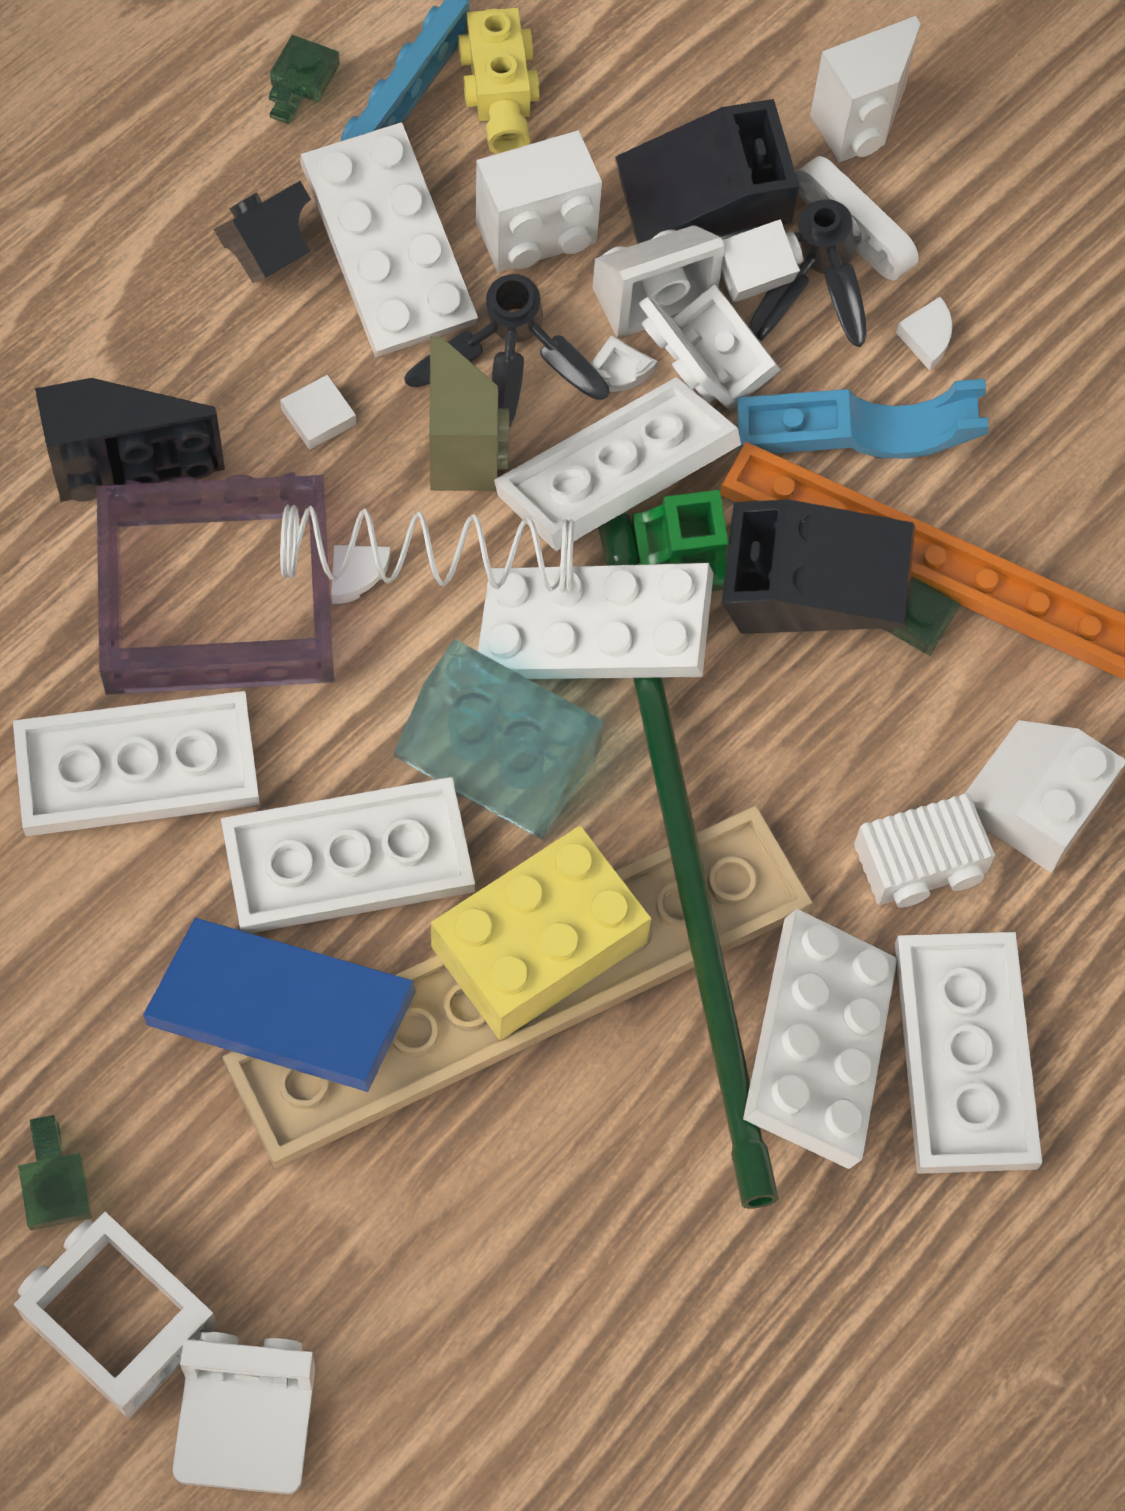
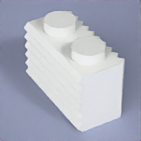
M964 793L959 797L953 796L948 800L943 799L938 803H931L927 806H920L915 810L910 809L905 813L899 812L894 816L877 819L872 823L866 822L860 826L854 842L855 851L859 855V861L863 865V871L867 875V881L871 885V891L875 895L876 903L883 905L895 901L899 908L909 907L924 901L930 896L929 890L950 884L953 891H961L979 884L984 880V874L988 872L995 858L969 793Z

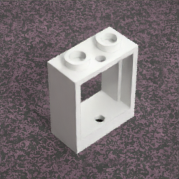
M104 1212L95 1222H92L90 1219L85 1220L73 1230L64 1243L63 1247L66 1251L50 1268L42 1265L24 1280L18 1290V1294L21 1297L14 1303V1306L21 1317L129 1420L180 1367L184 1339L200 1341L201 1333L213 1332L218 1327L214 1313L111 1216ZM108 1243L119 1251L181 1310L116 1378L44 1311L47 1305Z

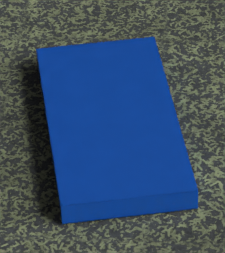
M194 918L143 1016L147 1026L369 1092L416 991L413 980Z

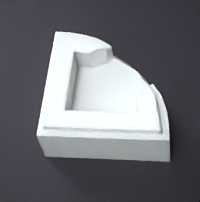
M939 297L898 323L896 334L929 371L942 360L948 347L952 333L951 315L945 302Z
M610 336L591 362V365L608 384L610 392H619L635 388L647 381L656 372L657 360Z
M334 545L332 575L336 576L338 574L349 545ZM354 546L345 572L336 581L332 580V604L355 601L360 598V594L369 590L379 580H382L376 567L372 546ZM377 546L384 574L386 575L390 564V547Z

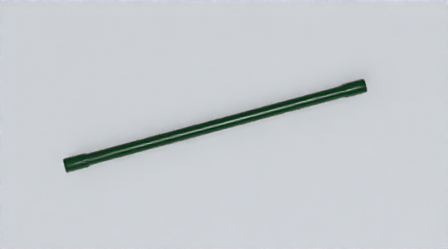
M624 512L598 527L606 566L638 565V551L631 519L627 513ZM662 677L633 678L731 1137V1157L740 1200L744 1208H762L777 1202L779 1196L768 1147L763 1141L761 1129L743 1120L750 1088V1078Z

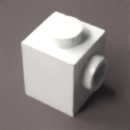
M781 219L722 240L725 249L721 273L732 303L793 282L800 271L797 264L803 262V256L799 242L792 231L785 233Z

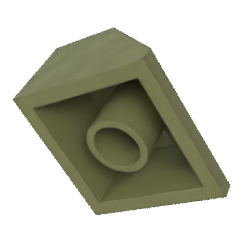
M430 337V490L497 491L494 480L497 478V470H508L509 408H498V386L444 338Z

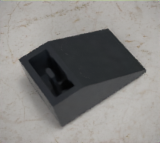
M774 99L721 107L615 156L637 244L651 240L663 231H678L693 225L714 235H722L743 228L766 225L780 219L782 225L793 223L800 186Z
M95 378L35 388L46 447L61 502L68 500L91 501L104 493L124 489L141 491L150 489L160 482L181 478L198 480L211 475L213 472L225 470L217 412L214 406Z
M789 499L734 502L722 604L741 634L906 628L915 525L913 522Z

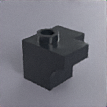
M301 181L284 188L264 201L261 200L258 193L247 197L229 208L233 215L232 219L214 229L223 247L229 249L237 257L252 283L267 278L311 252L299 229L300 213L303 207L311 200Z

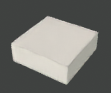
M328 375L280 400L282 412L309 450L356 425V414Z

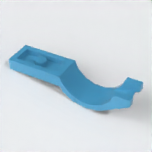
M985 379L955 381L948 391L934 399L913 405L900 406L873 404L856 397L849 389L737 397L738 432L741 442L739 450L742 449L746 441L772 454L852 448L859 453L879 458L908 459L931 455L989 434L988 417L979 418L978 398L986 395Z

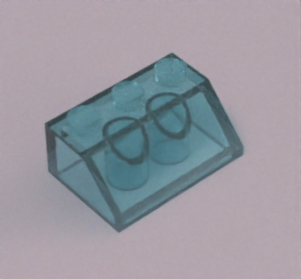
M454 638L424 682L395 748L394 757L435 780L453 777L456 792L543 840L600 752L604 721Z

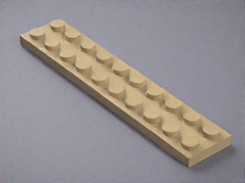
M756 805L696 833L722 954L783 925L784 919L796 908L805 913L810 912L813 904ZM669 846L616 871L651 917L647 943L501 1041L436 955L396 974V976L413 980L416 993L369 1092L233 1051L222 1056L224 1065L275 1169L694 968Z

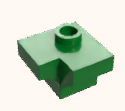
M720 490L665 496L662 504L658 507L633 514L632 526L639 556L638 565L709 563L713 572L712 591L723 590L726 571V551L729 543Z

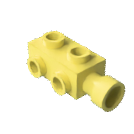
M493 8L484 11L466 12L467 34L458 35L460 65L471 66L472 75L463 76L466 108L477 107L478 121H488L486 125L488 147L494 154L529 145L528 123L524 117H530V102L539 101L537 70H527L526 64L527 60H533L531 29H521L518 8Z

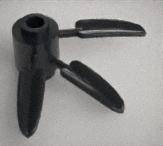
M830 199L818 200L808 205L802 211L798 221L799 232H793L801 244L804 259L799 266L800 271L793 282L766 292L752 317L749 328L759 341H762L807 287L809 279L806 274L812 268L824 274L841 327L848 340L854 346L860 348L865 343L867 329L864 305L854 267L849 264L855 250L852 216L847 207L838 201ZM760 226L735 230L719 235V237L724 240Z
M504 275L492 283L486 295L489 325L474 335L470 331H464L448 341L450 345L472 362L482 354L483 349L480 343L494 333L506 340L505 351L498 352L494 357L492 381L498 386V408H509V428L516 415L524 369V357L519 353H515L516 342L525 341L532 336H535L544 345L540 351L542 359L575 388L595 400H604L610 394L609 386L603 377L572 344L561 335L551 338L541 328L543 310L539 290L532 280L523 275ZM513 309H521L517 312H510ZM430 354L406 373L404 380L408 386L418 388L430 384Z

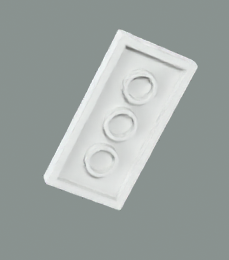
M402 122L301 154V166L375 358L428 341L430 337H440L476 325L478 316Z
M675 377L496 478L494 483L498 497L522 520L529 516L535 524L538 535L557 551L561 549L562 526L565 518L568 521L570 519L574 521V541H576L583 535L621 515L663 489L668 488L710 462L715 461L717 458L740 446L741 442L738 428L679 378Z
M709 563L572 566L571 591L569 593L566 591L562 593L559 590V586L553 592L548 591L542 581L539 567L511 568L505 583L498 590L493 588L488 580L475 670L482 680L703 677L713 572ZM545 567L550 586H553L560 567ZM491 568L494 581L497 584L505 568Z
M245 691L13 721L22 828L25 836L260 806Z
M453 777L221 818L240 930L250 934L475 892V881Z
M797 908L784 919L743 1120L848 1169L862 1160L895 975L896 957Z
M1016 932L898 936L895 941V953L917 1174L1038 1169L1042 1164Z

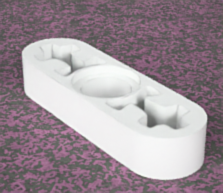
M817 156L795 172L800 186L798 193L807 205L818 200L830 199L838 201L847 207L852 216L855 251L884 278L891 281L897 280L917 265L919 260L918 251L908 234L830 160Z

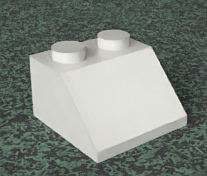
M916 16L822 51L810 117L839 163L855 156L866 157L885 145L905 91L921 25Z
M693 225L678 231H663L651 240L630 247H615L607 251L603 256L595 258L593 290L617 339L645 330L641 323L648 318V315L639 303L647 296L673 319L714 284L719 287L725 249L721 237Z
M1018 720L965 793L970 794L981 823L986 830L1052 873L1113 788L1125 766V759L1078 728Z

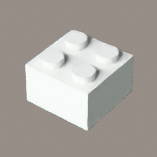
M579 130L476 160V224L497 273L513 268H529L539 260L562 253L575 254L583 251L589 245L597 243L602 181Z

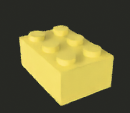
M578 826L431 922V947L501 1041L645 945L648 940L651 917L583 828Z

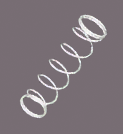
M289 504L284 508L281 528L280 564L281 575L285 579L288 576L291 579L295 576L298 550L309 514H311L323 569L330 580L333 581L339 579L348 566L365 514L376 567L385 583L390 584L397 578L419 517L430 567L436 582L442 587L452 579L472 520H474L486 574L493 588L498 590L505 583L524 526L528 522L545 588L553 592L559 586V590L562 593L564 591L567 593L571 591L574 542L573 519L568 521L565 518L563 520L561 564L553 586H550L548 582L538 533L534 522L529 516L521 521L517 529L507 564L497 584L492 575L480 520L475 514L470 515L464 524L446 579L442 581L436 568L427 522L420 511L414 514L410 522L397 566L391 578H387L381 564L371 515L366 508L359 512L343 564L336 576L332 575L326 561L319 523L314 508L310 505L305 509L300 527L298 508L295 505L290 506Z

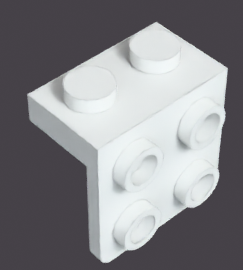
M715 284L673 319L648 296L639 303L648 315V318L641 323L660 348H666L669 354L676 360L672 363L674 369L692 390L695 388L707 403L717 399L731 411L737 406V397H749L781 371L778 364Z
M220 1332L201 1333L200 1341L184 1339L180 1366L185 1376V1385L173 1462V1475L175 1479L185 1485L287 1495L297 1492L302 1483L316 1370L313 1352L302 1351L303 1344L298 1341L281 1338L265 1339L264 1347L238 1345L239 1337Z

